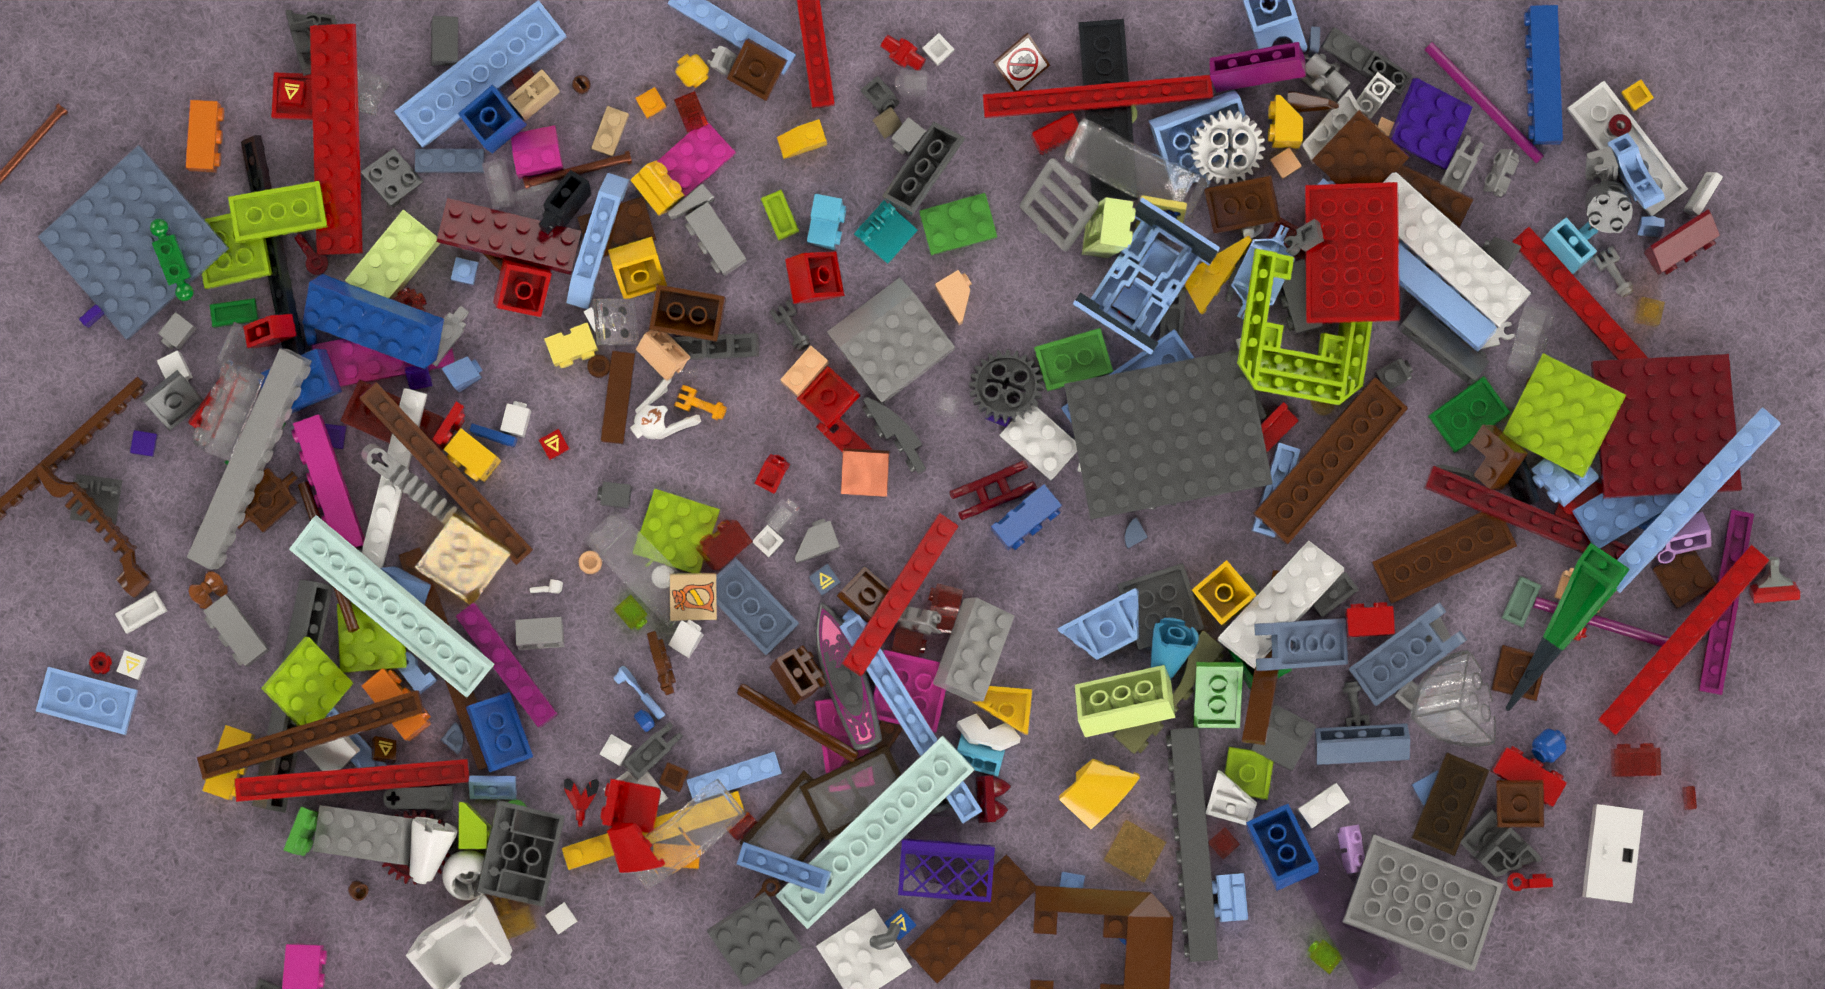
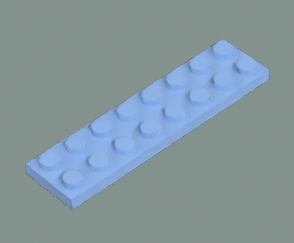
M538 0L394 112L421 147L424 148L461 119L458 113L492 84L498 89L502 88L567 36Z

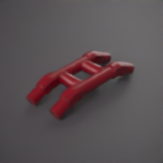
M1022 460L993 474L950 490L949 493L952 499L976 491L981 502L958 513L959 518L964 520L1036 490L1037 486L1034 481L1010 490L1006 478L1027 469V462ZM997 482L1002 495L989 500L984 487Z

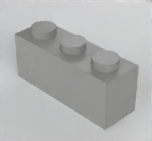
M708 202L685 217L688 222L685 224L686 229L691 236L696 234L700 240L697 245L704 255L709 253L713 259L710 264L717 274L721 272L723 276H726L747 262L745 256Z
M225 594L203 611L206 614L205 621L212 629L216 627L221 634L218 638L225 647L230 646L235 652L232 656L239 665L244 664V666L249 667L270 651L229 595Z

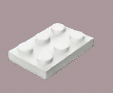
M1031 405L1032 414L1025 411V419H1022L1019 415L1016 416V422L1012 421L999 436L1052 481L1077 453L1076 442L1039 408Z

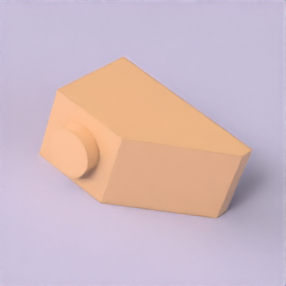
M959 270L937 282L935 288L957 324L961 325L970 295L969 286L972 284L965 273L961 275Z

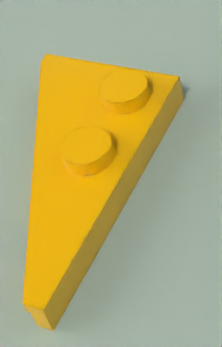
M1250 236L1219 252L1210 266L1204 262L1197 265L1186 281L1185 287L1201 315L1207 311V306L1214 296L1218 295L1221 286L1231 276L1237 262L1248 251L1250 243L1253 241Z
M989 686L984 701L972 702L1021 733L1028 735L1032 689Z

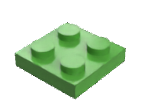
M305 807L300 808L283 849L284 851L305 856L311 850L313 845L312 837L317 826L318 811Z

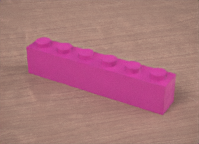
M318 414L293 423L292 435L295 442L300 443L302 451L299 452L303 465L307 464L309 473H306L310 486H315L317 492L314 495L315 502L318 508L322 507L325 515L321 517L322 520L356 549L363 547L365 538L322 415Z

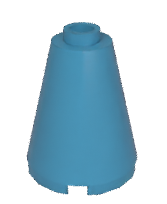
M1163 618L1160 620V623H1156L1153 628L1150 668L1165 665L1170 680H1172L1198 644L1199 635L1195 628L1191 627L1189 629L1185 626V621L1176 618Z

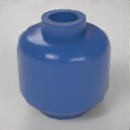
M1543 730L1532 742V753L1535 758L1542 763L1555 762L1567 748L1564 734L1559 730Z

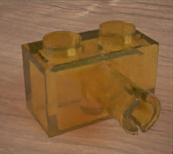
M491 896L499 913L497 917L508 940L538 928L530 906L515 911V909L512 910L508 899Z

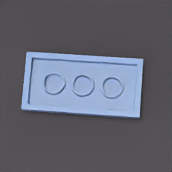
M48 667L36 712L126 735L138 690Z

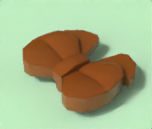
M207 571L205 580L201 584H192L188 589L191 599L200 604L199 607L207 609L213 604L209 596L212 591L220 597L228 593L227 585H224L221 576L214 571Z

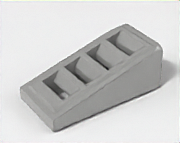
M700 184L669 210L667 214L671 220L698 209L707 202L711 203L714 201V197L703 184Z

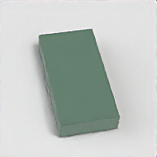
M1519 576L1501 619L1523 628L1542 585Z

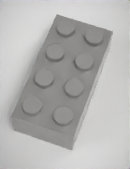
M977 597L964 598L933 684L968 701H984L1014 615Z
M320 805L313 851L408 865L411 848V823L413 819Z

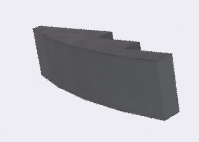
M757 333L720 334L717 342L686 336L672 337L690 356L689 360L759 357V337Z

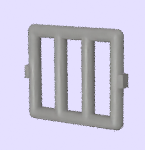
M1052 158L1047 162L1021 201L1020 208L1038 225L1037 229L1042 234L1046 233L1063 251H1068L1099 207V202L1080 184L1082 181L1076 175L1072 176L1056 159ZM1053 170L1088 204L1085 211L1049 177ZM1043 185L1079 219L1075 225L1040 192ZM1034 199L1069 233L1065 239L1030 205Z

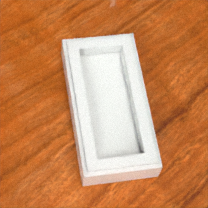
M1717 172L1705 173L1683 211L1689 215H1700L1723 176Z
M154 591L115 613L125 633L128 634L167 612V609L158 593Z

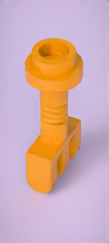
M682 384L681 389L689 393L688 396L679 393L677 397L684 400L685 403L682 404L675 401V407L689 412L691 406L712 413V419L722 420L724 418L727 407L723 403L718 402L714 405L696 398L698 391Z

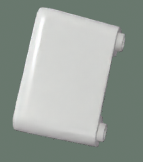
M483 895L425 929L417 937L406 957L433 989H459L461 987L459 983L464 977L491 961L494 965H503L508 962L512 957L510 955L512 948L491 902Z

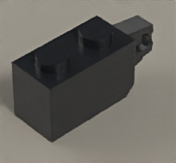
M572 170L566 174L545 200L543 205L545 211L542 214L544 218L539 223L541 231L549 234L556 226L561 225L565 228L592 195L588 180Z

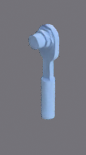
M621 666L617 675L614 676L616 683L620 684L627 681L628 684L633 686L641 696L640 699L653 715L660 720L665 716V713L651 696L642 690L631 672L625 666Z

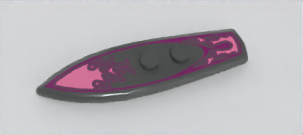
M822 602L819 604L815 633L819 664L824 673L823 677L855 750L868 749L881 742L882 735L867 671L862 676H859L842 664L852 646L840 629L844 622L831 608Z

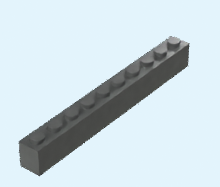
M299 580L282 663L304 637H310L319 648L321 647L333 590L332 585ZM275 702L272 707L267 736L298 727ZM298 752L261 763L258 776L294 773ZM289 797L253 800L252 806L285 813Z
M1198 727L1169 730L1170 735H1166V747L1171 749L1172 758H1168V770L1173 772L1174 781H1170V793L1175 795L1176 804H1172V817L1177 818L1178 827H1174V840L1179 841L1180 850L1176 851L1177 865L1181 864L1182 874H1178V886L1183 888L1184 897H1180V910L1185 911L1186 920H1182V933L1187 934L1188 943L1184 944L1185 958L1189 957V962L1218 960Z

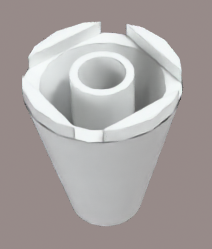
M415 817L412 820L409 875L413 877L414 882L426 884L427 881L433 880L457 835L458 829L448 823H445V826L438 823V820L426 817Z

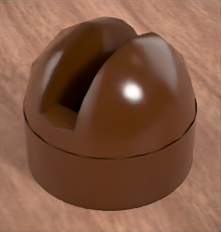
M578 75L573 79L572 87L576 93L585 94L589 91L591 83L586 76ZM578 79L585 84L586 87L584 89L577 82Z
M353 881L348 887L349 895L356 901H361L368 895V886L361 881Z

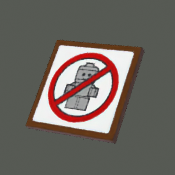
M1028 33L993 61V64L1013 92L1021 91L1050 66Z

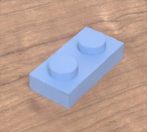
M469 776L470 799L516 800V776Z

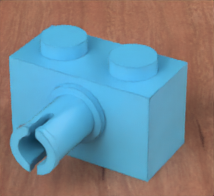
M1566 217L1553 227L1542 241L1568 270L1574 274L1597 252L1587 240L1597 234L1598 230L1594 227L1589 230L1591 227L1589 221L1578 230Z

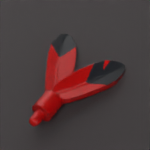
M570 779L564 780L565 793L576 810L578 827H582L583 821H585V810L589 807L599 789V781L597 779L588 783L582 795H580L573 781Z

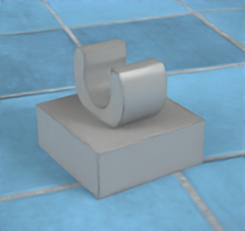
M719 45L718 49L714 48L711 50L715 55L713 60H707V63L719 73L728 76L737 55L726 47Z

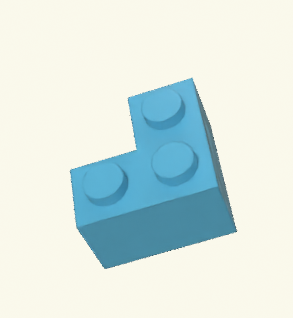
M815 194L807 245L831 250L835 249V244L840 245L842 232L838 231L840 222L844 223L847 210L846 206L843 205L842 199Z

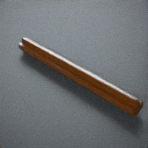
M741 684L738 688L737 694L850 762L856 760L859 752L748 685Z

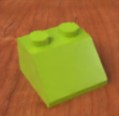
M459 802V849H486L491 825L469 803Z

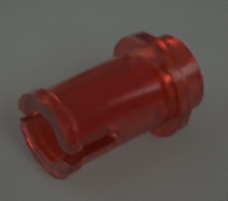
M747 811L736 824L730 825L728 832L738 841L740 838H744L743 835L757 821Z

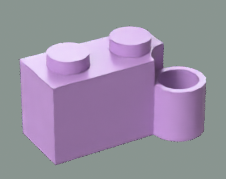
M1703 512L1696 513L1656 555L1660 563L1671 562L1676 554L1711 547V529Z

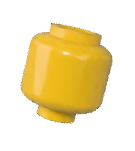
M687 53L677 61L679 66L676 68L675 73L686 87L693 86L696 88L709 78L707 75L709 67L698 54L689 56Z

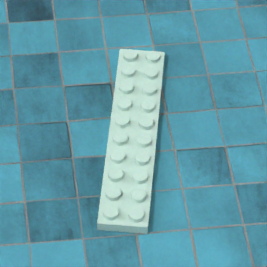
M317 515L312 518L289 548L290 551L466 698L495 665Z
M942 736L809 863L831 871L824 894L788 883L775 896L808 929L975 770L974 767Z

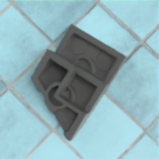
M285 10L303 76L311 74L310 26L337 24L335 15H319L313 12H307V15L295 14L292 10Z
M1490 807L1465 831L1461 840V844L1495 877L1543 859L1511 827H1497V813Z

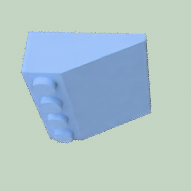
M1235 90L1149 120L1155 143L1173 190L1206 178V174L1202 175L1199 172L1200 167L1196 168L1194 165L1196 160L1191 157V154L1196 151H1193L1190 147L1192 144H1197L1192 136L1200 135L1196 128L1204 129L1205 127L1202 121L1210 123V115L1217 119L1220 111L1224 117L1227 116L1228 110L1233 113V116L1238 111L1242 114V118L1246 115L1241 98ZM1230 128L1227 130V135H1228V136H1229V132H1230V130H1231ZM1222 133L1215 134L1213 140H1219L1222 137ZM1239 133L1235 140H1241L1245 133ZM1215 155L1211 162H1217L1221 155ZM1243 155L1236 156L1234 162L1241 161Z

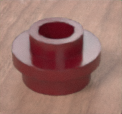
M1617 114L1610 119L1608 128L1612 135L1620 137L1631 131L1632 123L1626 115ZM1619 121L1623 122L1624 128H1617L1616 123Z

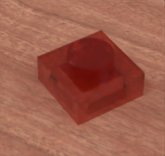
M1225 827L1208 841V844L1222 860L1240 845Z

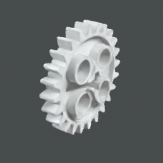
M1228 110L1225 117L1220 111L1217 119L1210 115V123L1202 121L1205 126L1204 129L1196 128L1200 135L1192 136L1193 140L1197 143L1190 145L1191 149L1196 151L1191 154V157L1196 160L1194 165L1196 168L1200 167L1199 172L1202 175L1206 174L1208 180L1214 177V181L1217 184L1221 179H1223L1225 184H1228L1229 179L1237 182V177L1239 176L1246 180L1244 173L1248 172L1253 175L1251 167L1259 168L1256 160L1264 158L1259 153L1265 150V147L1260 144L1265 141L1263 136H1259L1262 133L1259 127L1256 128V122L1254 120L1250 121L1248 115L1242 118V114L1239 111L1233 116V113ZM1230 128L1231 130H1230L1229 136H1228V135H1227V130ZM1222 133V137L1219 140H1213L1215 134ZM1239 133H1245L1241 140H1235ZM1215 155H1221L1217 162H1211ZM1243 155L1241 161L1234 162L1236 156Z

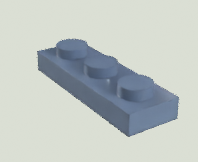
M415 149V172L484 173V149Z

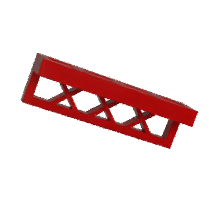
M1284 402L1261 424L1266 453L1299 421L1288 410V406Z

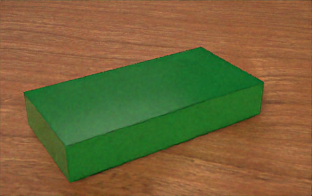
M255 298L209 305L213 328L252 323L258 320Z

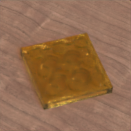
M453 513L416 563L415 569L471 605L475 603L511 554V550L456 513Z

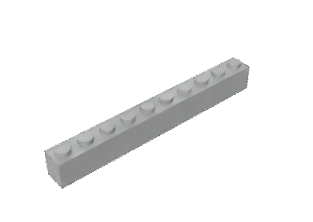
M279 349L187 558L208 569H219L225 563L227 558L226 552L235 541L237 527L244 521L246 507L254 498V489L264 476L263 469L266 463L273 456L272 449L275 442L281 438L284 422L289 419L292 413V404L299 397L301 384L310 373L311 367L309 366L312 362L311 360L289 349Z

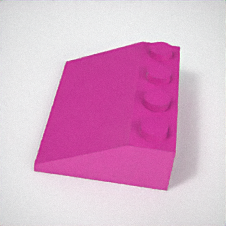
M286 944L282 989L324 988L325 974H321L322 964H326L327 951L323 950L324 945Z

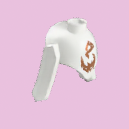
M663 378L649 397L636 408L637 414L635 415L634 425L630 429L637 438L644 436L647 439H663L701 422L700 416L694 415L665 428L664 416L668 411L667 407L650 406V404L668 391L667 385L672 379L666 381Z

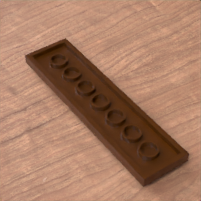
M1376 377L1372 378L1253 514L1285 544H1289L1407 411L1408 407Z

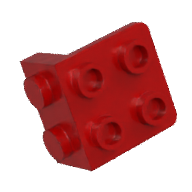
M610 779V783H607L605 788L606 806L602 807L600 815L601 820H603L602 825L614 826L616 823H636L642 832L652 833L660 801V788Z

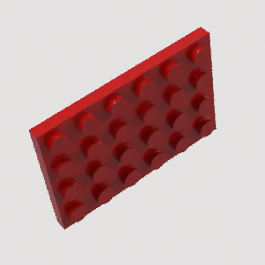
M1398 182L1305 185L1306 224L1313 219L1320 222L1324 241L1306 251V323L1400 321Z

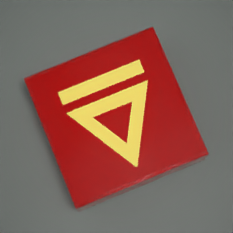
M282 78L278 101L302 105L305 82Z
M559 429L539 439L549 460L570 450Z

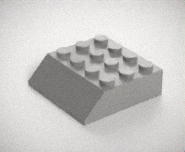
M900 277L827 331V334L882 405L955 350L952 342Z

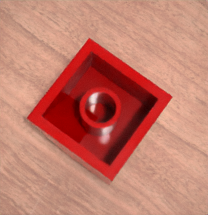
M503 259L493 300L494 305L498 309L541 317L552 273L548 269Z

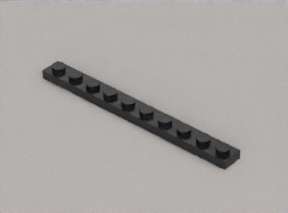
M254 135L241 141L251 193L272 189L261 135ZM282 235L266 238V244L272 275L268 276L275 315L292 314L295 324L296 337L281 342L282 349H289L299 355L305 354V346L302 340Z

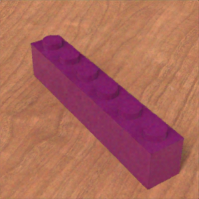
M472 603L455 616L484 656L495 664L493 668L538 728L543 727L559 715L476 603Z

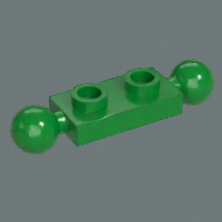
M155 219L150 224V231L159 240L152 242L167 283L169 286L176 284V297L181 301H188L193 297L194 290L190 284L185 282L186 279L191 278V274L175 234L167 236L168 224L165 220Z

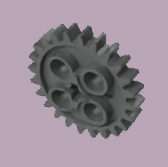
M1009 349L1006 350L1005 355H1002L997 350V357H993L989 353V361L980 359L982 367L975 365L974 368L978 374L970 375L971 379L975 381L969 383V387L975 389L970 392L971 397H976L973 400L974 406L980 405L978 408L979 413L986 410L985 415L987 419L993 414L995 422L1000 417H1003V421L1006 423L1008 417H1011L1015 423L1016 416L1018 415L1025 419L1024 412L1032 414L1031 405L1038 407L1036 399H1042V394L1038 392L1044 390V385L1040 384L1043 381V376L1037 375L1040 372V368H1033L1035 365L1034 360L1027 362L1026 354L1019 358L1017 350L1013 356L1010 355ZM996 369L1005 371L1002 376H995L993 374ZM1019 375L1027 377L1022 383L1015 381V378ZM1007 383L1010 384L1006 389H1003V386H1006ZM990 390L998 392L995 397H988L986 395ZM1012 396L1020 398L1019 402L1015 404L1009 403L1008 400Z

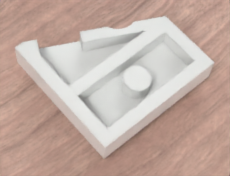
M1218 770L1206 808V814L1246 825V822L1253 818L1257 802L1222 771Z

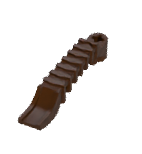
M44 462L36 470L47 491L56 498L64 497L72 492L74 495L64 506L70 510L80 501L82 505L76 510V513L82 516L88 510L91 514L86 518V521L92 524L97 520L99 524L95 527V530L98 533H101L104 529L108 532L103 540L106 543H109L112 539L116 541L111 549L115 553L120 551L123 554L119 561L122 563L124 570L116 580L130 596L136 598L152 581L150 576L136 564L135 550L138 547L128 541L129 537L124 536L120 532L121 529L111 522L112 519L103 513V509L94 503L95 500L86 494L84 488H81L76 482H67L58 478Z

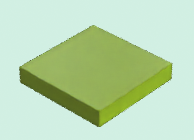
M1228 747L1224 774L1250 797L1268 800L1273 761L1252 750Z

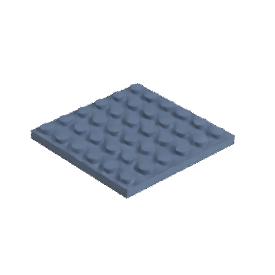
M139 145L38 236L94 303L104 311L106 317L125 339L128 340L176 297L175 289L177 285H168L152 242L159 240L150 231V224L153 220H165L168 224L167 236L175 234L191 274V278L185 280L188 284L192 283L229 249Z

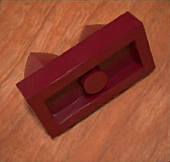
M993 775L976 777L977 803L982 810L978 814L979 823L996 822L1008 811L1005 805L995 801V797L1007 792L1011 785L1002 779L993 777Z

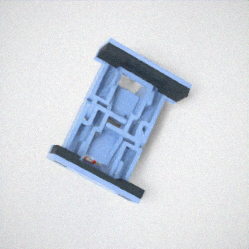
M1142 197L1135 208V218L1140 221V224L1133 233L1131 245H1128L1126 249L1121 251V254L1117 257L1091 299L1080 292L1073 305L1152 355L1159 344L1150 338L1200 260L1210 266L1220 247ZM1159 233L1183 247L1182 251L1179 253L1157 239ZM1139 272L1155 282L1152 287L1136 277Z

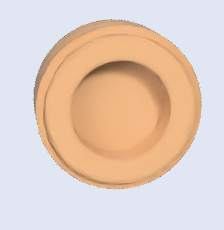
M586 551L579 558V567L586 574H595L602 567V559L598 553Z

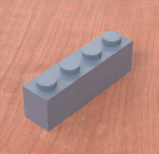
M1408 724L1315 728L1314 749L1317 765L1410 760Z

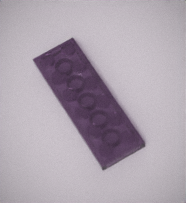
M1332 849L1316 858L1319 872L1298 881V884L1359 989H1373L1403 972V968L1385 938L1342 922L1354 889V884L1335 851Z

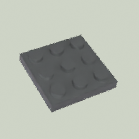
M1183 563L1117 584L1120 596L1134 588L1138 589L1139 639L1135 641L1138 650L1152 646L1153 628L1163 618L1180 619L1185 621L1186 627L1189 629L1193 627L1196 631L1204 629Z
M766 892L707 929L709 936L744 986L802 949L801 944Z

